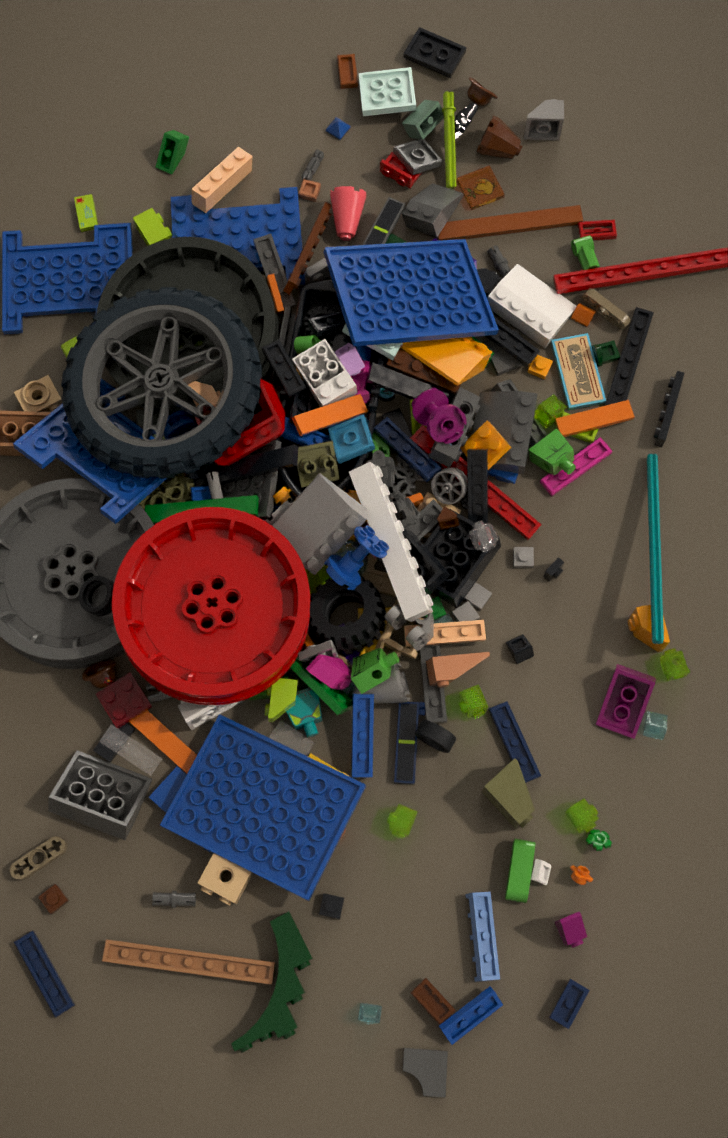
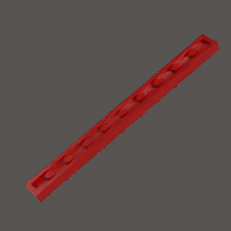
M728 247L556 274L553 276V281L557 294L587 290L589 288L594 289L728 267Z

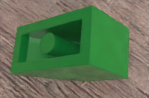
M175 130L165 132L156 168L173 174L185 154L189 136Z

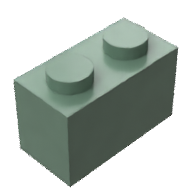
M424 100L402 122L409 138L423 140L444 119L442 107L438 101Z

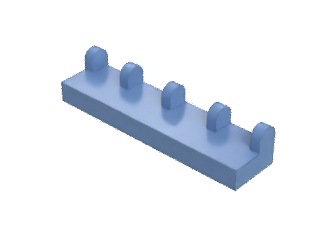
M491 892L465 894L466 899H469L470 913H468V918H471L473 934L470 935V940H473L475 957H472V962L476 963L477 972L474 981L499 980L500 973Z

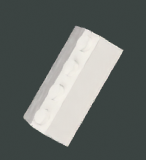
M518 264L497 284L487 298L494 313L543 348L548 346L577 307Z

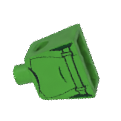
M378 648L353 658L351 680L361 694L390 678L391 666L399 663L397 654L392 652L386 655L382 648Z

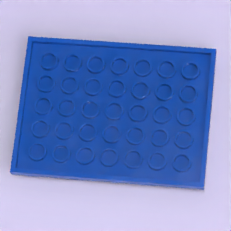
M465 239L325 247L323 253L353 347L497 335L499 331Z
M219 714L160 826L310 901L366 788V784Z

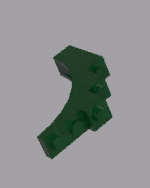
M289 911L270 921L279 953L275 990L259 1020L246 1034L231 1043L234 1051L240 1049L241 1053L249 1050L253 1047L252 1042L258 1039L263 1042L272 1037V1031H275L278 1038L283 1036L284 1040L296 1034L294 1029L298 1028V1025L287 1003L291 1002L293 1005L303 1000L302 995L306 992L294 969L298 967L300 971L310 966L309 961L313 957Z

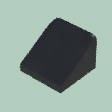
M524 634L506 642L516 664L534 656L533 647Z

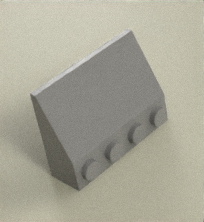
M319 473L272 526L291 543L298 553L304 568L316 575L324 566V562L328 557L335 554L354 534V529L361 526L367 520V508Z

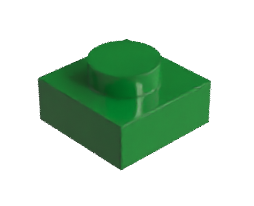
M439 597L433 598V606L431 608L435 621L445 617L446 612Z

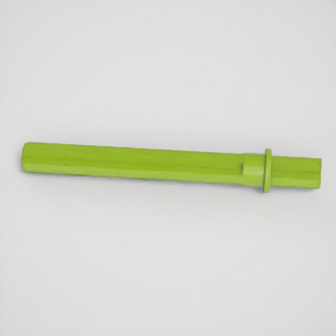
M446 91L443 94L442 108L444 113L446 188L454 189L457 186L454 119L456 108L454 107V92Z

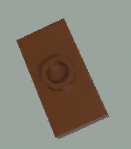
M424 978L410 992L439 1025L456 1011L427 978Z

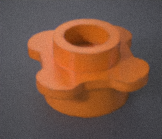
M572 865L570 867L573 871L571 878L576 883L585 885L587 881H593V878L589 875L590 871L586 867L581 865L578 867Z

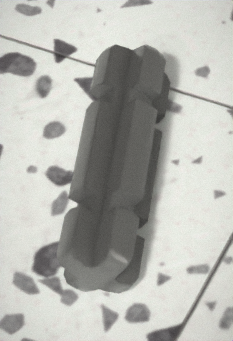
M315 150L314 157H311L305 168L306 170L301 175L302 180L311 181L312 175L315 174L320 165L319 162L324 158L322 151Z

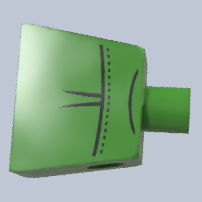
M557 428L528 449L530 461L551 475H556L561 470L571 474L576 468L572 463L574 461V450Z

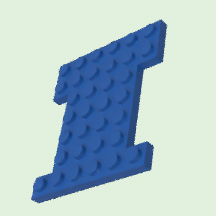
M297 187L279 188V204L210 209L207 213H204L192 204V195L171 197L172 238L201 237L224 243L248 258L259 272H264L253 239L272 234L283 269L286 270L288 281L302 251ZM304 273L303 276H299V278L302 279L299 285L305 284Z
M131 223L94 225V242L22 246L21 230L2 231L3 334L23 333V316L97 312L100 297L109 279L133 255Z
M103 379L100 381V397L115 390L113 386ZM125 395L117 399L118 402L124 401ZM63 403L13 443L16 450L41 469H44L54 459L58 458L112 498L100 508L101 514L115 524L167 479H159V477H150L148 479L134 477L131 474L113 470L106 464L98 461L86 450L73 433L67 421ZM107 403L104 408H107L110 403ZM120 412L107 416L123 432L142 439L143 429ZM151 435L149 440L154 439V437Z

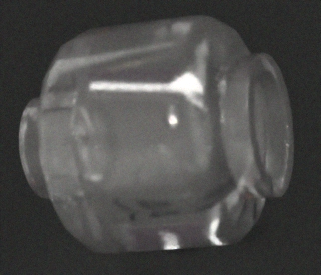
M480 521L472 525L473 529L469 532V537L476 550L486 552L496 547L498 535L492 524Z

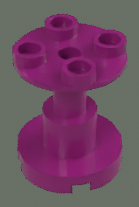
M431 388L422 392L412 401L414 419L418 423L427 426L429 435L436 442L449 444L462 436L464 424L466 425L467 423L466 416L457 406L449 404L447 396L442 391H439L437 388Z

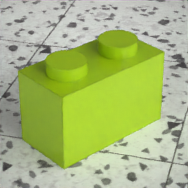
M153 208L133 217L135 227L147 246L172 237L169 228L163 226L162 223L164 221L159 213L156 214Z

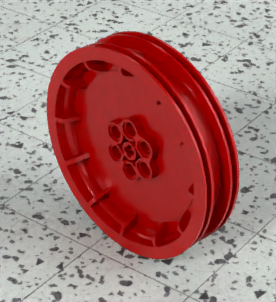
M202 507L190 509L158 522L142 534L129 549L118 569L112 593L113 620L118 637L130 662L138 673L156 689L175 699L192 704H231L251 698L271 687L295 662L298 653L303 647L309 627L310 588L308 577L294 547L286 537L266 521L244 511L231 508ZM221 583L223 587L217 590L213 588V585ZM199 588L203 590L202 594L200 595L193 594V591L195 589ZM232 596L238 598V601L235 603H229L227 600ZM211 603L212 605H214L216 603L217 607L211 606L209 608V604ZM190 608L198 609L197 613L193 615L188 614L187 611ZM225 616L233 617V620L229 623L222 621ZM206 621L213 623L210 628L202 627V624Z

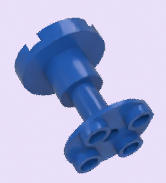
M368 525L364 528L359 526L354 529V535L360 543L354 552L348 551L343 557L333 554L324 562V565H328L326 571L329 576L340 586L346 584L348 590H355L361 583V577L357 571L364 565L362 560L369 553L379 558L387 556L388 544L380 540L375 535V531Z

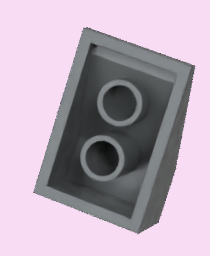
M432 183L414 196L403 210L402 216L406 227L438 237L464 194Z

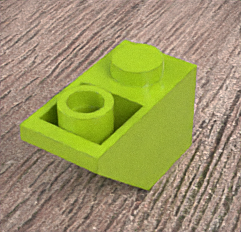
M280 678L267 689V696H271L270 704L266 703L265 716H268V722H274L295 705L298 680Z

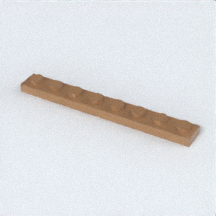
M107 939L102 959L103 962L271 985L273 984L276 964L269 961Z

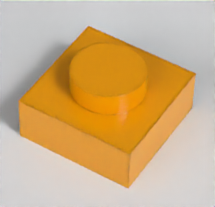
M537 355L531 363L528 373L545 380L553 361Z

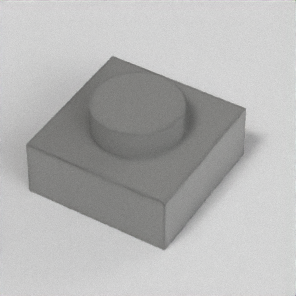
M514 547L513 568H533L534 547Z

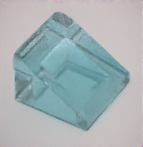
M647 711L643 735L663 740L667 731L668 715Z

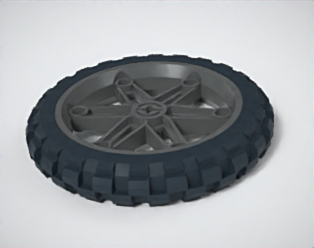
M161 287V289L156 291L147 289L136 292V295L130 298L125 296L113 302L114 305L106 311L104 309L92 318L94 321L88 327L85 326L76 338L78 340L74 347L70 348L66 358L67 366L62 374L61 386L63 387V394L61 397L63 409L66 412L67 421L73 433L86 450L98 461L106 464L113 470L120 473H128L134 477L146 479L150 477H159V479L172 478L177 474H188L200 469V466L208 462L211 464L223 456L222 453L227 448H232L241 438V433L245 427L249 426L255 415V407L259 403L262 368L259 353L249 330L242 323L241 319L231 309L225 307L222 302L190 289H185V291L177 290L176 287ZM161 325L152 360L122 344L128 337L141 330ZM180 326L202 334L215 347L178 359ZM166 338L171 339L169 365L160 364ZM219 355L218 359L212 360L214 356ZM129 356L149 369L143 375L128 363L125 358ZM110 357L135 378L100 397L101 376ZM205 361L206 364L179 377L177 370ZM223 366V388L219 400L214 407L188 384ZM141 386L146 391V393L121 402L117 400ZM178 388L199 404L197 408L174 396ZM154 399H163L157 425H152ZM107 403H110L107 408H104ZM145 404L142 439L123 432L107 416ZM171 404L202 420L192 430L177 437L162 440ZM211 410L209 415H203L206 411ZM151 435H156L154 439L149 440Z

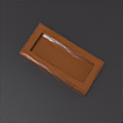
M355 54L337 55L340 88H357L358 79Z

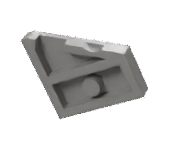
M332 640L319 645L307 646L306 650L298 653L299 660L307 663H312L319 654L339 658Z

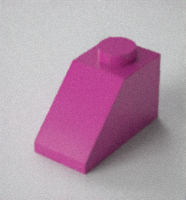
M319 654L306 668L309 673L332 689L343 690L350 685L352 671L340 658Z

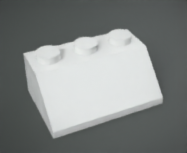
M181 701L178 708L192 731L243 701L225 705H198Z

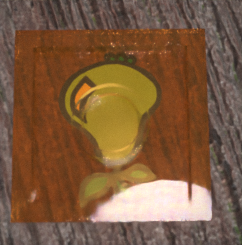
M490 165L457 177L456 181L471 210L500 200L505 196Z

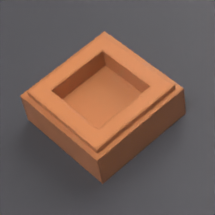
M303 179L298 197L316 202L321 189V183Z

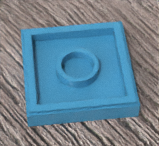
M364 414L328 429L339 464L375 450Z

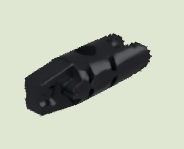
M470 103L463 110L459 111L454 118L455 141L472 122V118L478 110L477 103Z

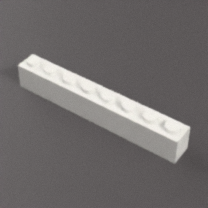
M368 462L349 471L360 503L367 508L369 526L375 531V535L389 546L387 556L382 558L405 620L412 622L432 613V599L429 594L426 595L424 587H426L425 581L417 572V568H419L418 563L410 554L411 545L408 539H405L403 536L404 527L401 521L396 518L395 513H397V509L394 503L389 500L388 495H390V491L387 485L382 482L381 477H383L380 467Z

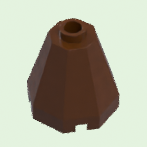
M493 115L476 152L482 155L513 159L514 155H519L523 146L520 145L521 140L500 118Z

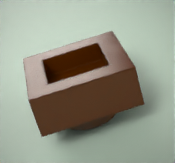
M54 884L38 897L50 914H54L69 901L57 884Z

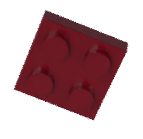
M131 672L96 693L97 698L117 729L152 707Z

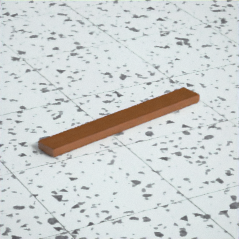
M580 205L450 221L442 229L438 240L471 239L578 225V222H583Z

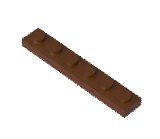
M325 202L285 285L284 292L290 294L293 288H298L302 280L299 276H303L308 267L305 263L306 261L310 262L314 254L311 250L312 248L315 249L320 241L317 237L318 235L321 236L326 228L323 224L324 222L327 223L332 213L329 212L331 204Z

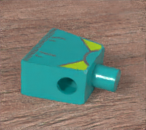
M311 688L298 691L295 705L286 711V714L295 730L304 728L307 738L319 734L315 724L323 721L319 696Z

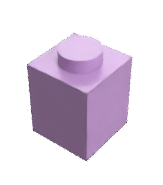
M350 343L334 352L350 376L357 375L365 367L356 348Z

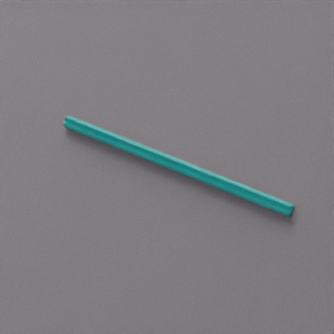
M648 454L647 488L652 642L654 644H662L664 640L658 456L656 454Z

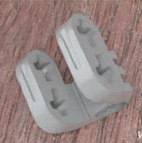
M398 605L393 606L385 615V619L395 630L401 628L408 621L405 620L401 607ZM432 613L428 614L424 620H414L419 626L413 628L406 636V640L416 651L423 648L434 637V617Z

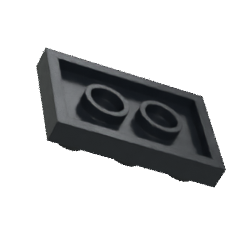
M419 27L406 48L403 58L451 78L466 53V47Z

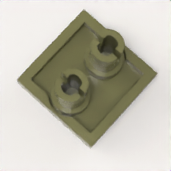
M333 441L299 447L296 467L300 487L308 486L319 473L330 481L340 480Z

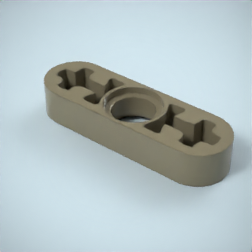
M589 288L583 294V301L617 328L624 330L631 322L625 312L596 290Z
M58 836L50 838L15 861L10 867L11 876L17 880L27 879L62 856L67 850L66 841ZM55 841L61 843L62 845L59 846L60 851L52 850L49 852L52 855L49 858L44 848L46 847L47 850H50L54 847L53 843ZM38 852L44 855V861L41 864H35L33 861L34 855ZM27 859L30 865L34 867L32 870L31 867H26L23 870V875L16 874L18 871L17 866H26L28 864L26 862Z

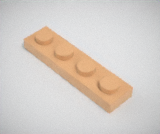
M484 620L434 623V637L426 645L485 641ZM406 625L403 627L405 647H412L406 640V636L413 628L419 625Z

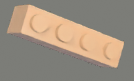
M237 147L192 188V204L204 213H207L252 171L253 156Z

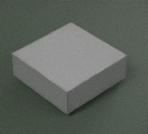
M475 583L464 600L469 601L470 604L481 611L492 593L478 583Z
M469 601L452 611L453 616L458 622L480 619V616Z

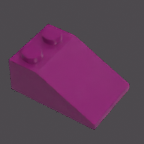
M617 664L596 725L635 739L656 683V678Z

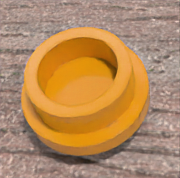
M285 486L273 496L276 500L275 503L280 502L283 504L291 497L289 495L291 490Z

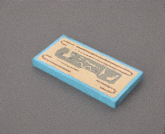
M588 333L551 340L568 411L605 404L606 398Z

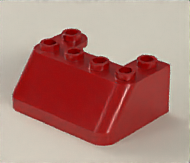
M260 379L261 394L259 404L262 411L253 416L249 426L245 427L241 433V438L232 448H227L222 453L223 456L215 460L216 464L224 467L229 466L283 434L285 429V410L272 384ZM195 417L196 422L199 425L202 422V420Z

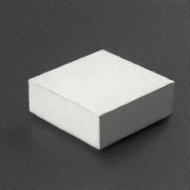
M536 859L531 880L547 885L551 864Z

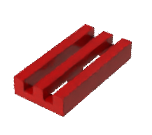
M615 219L578 222L579 238L588 235L593 240L616 239L617 237Z

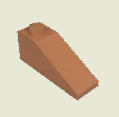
M481 652L430 658L426 661L430 686L437 685V688L449 686V683L489 657L490 653Z

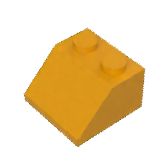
M651 605L636 607L628 619V627L630 631H633L634 637L657 652H662L670 643L664 616L663 643L654 644L652 642Z

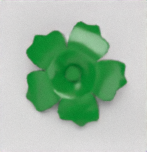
M595 829L589 832L586 839L587 844H593V848L596 851H602L603 847L605 849L611 848L612 844L607 832L602 831L600 833V830Z

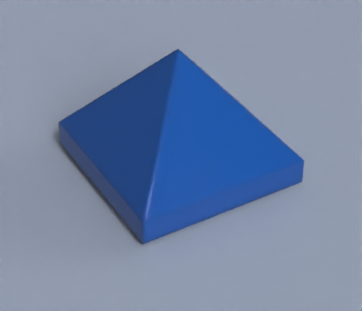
M336 117L327 127L326 132L341 140L351 126Z

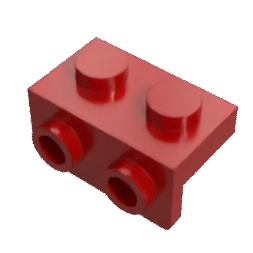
M393 152L390 153L386 160L382 159L380 162V172L385 177H390L397 181L399 185L406 186L411 189L422 174L421 172L412 175Z

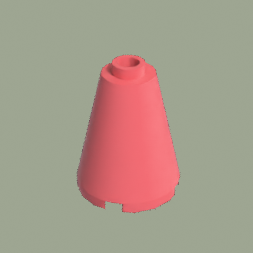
M351 186L335 187L334 191L330 190V199L336 235L343 241H349L355 237L366 201V192L363 189H360L359 192L354 191V187Z

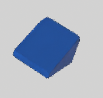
M357 346L356 350L363 361H370L372 348Z

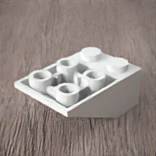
M326 339L292 359L320 407L357 394L355 382Z

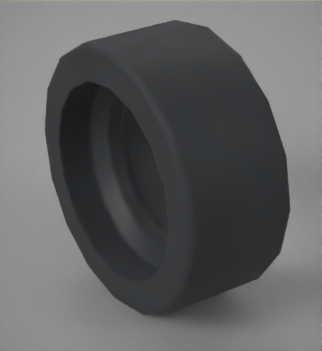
M93 576L86 580L79 592L81 607L96 616H106L111 613L114 582L103 576ZM101 585H105L107 588L105 600L101 605L93 607L92 596L94 591Z
M422 720L415 732L416 737L422 742L444 753H449L456 741V737L450 731L428 720Z

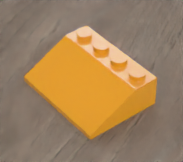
M472 337L403 342L400 347L457 386L484 371L492 354V351L485 344L478 343Z

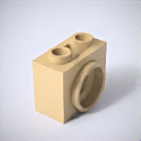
M49 375L39 380L31 381L25 387L14 392L24 411L52 412L62 404V399ZM38 396H42L40 400H35Z
M213 853L198 884L202 886L201 891L211 896L213 892L220 895L219 900L230 906L232 902L238 903L253 874L241 866ZM225 871H230L232 874V878L228 882H222L221 875Z

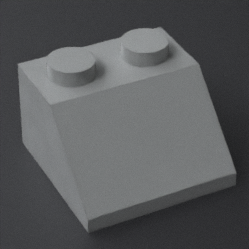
M545 100L527 115L524 139L560 140L564 122V100Z

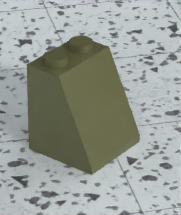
M514 758L484 786L481 793L516 829L519 825L523 828L533 818L531 814L535 809L519 763Z

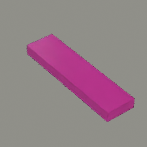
M600 437L574 455L572 463L576 468L571 474H567L563 470L556 475L549 473L540 480V483L552 497L611 455L613 451Z

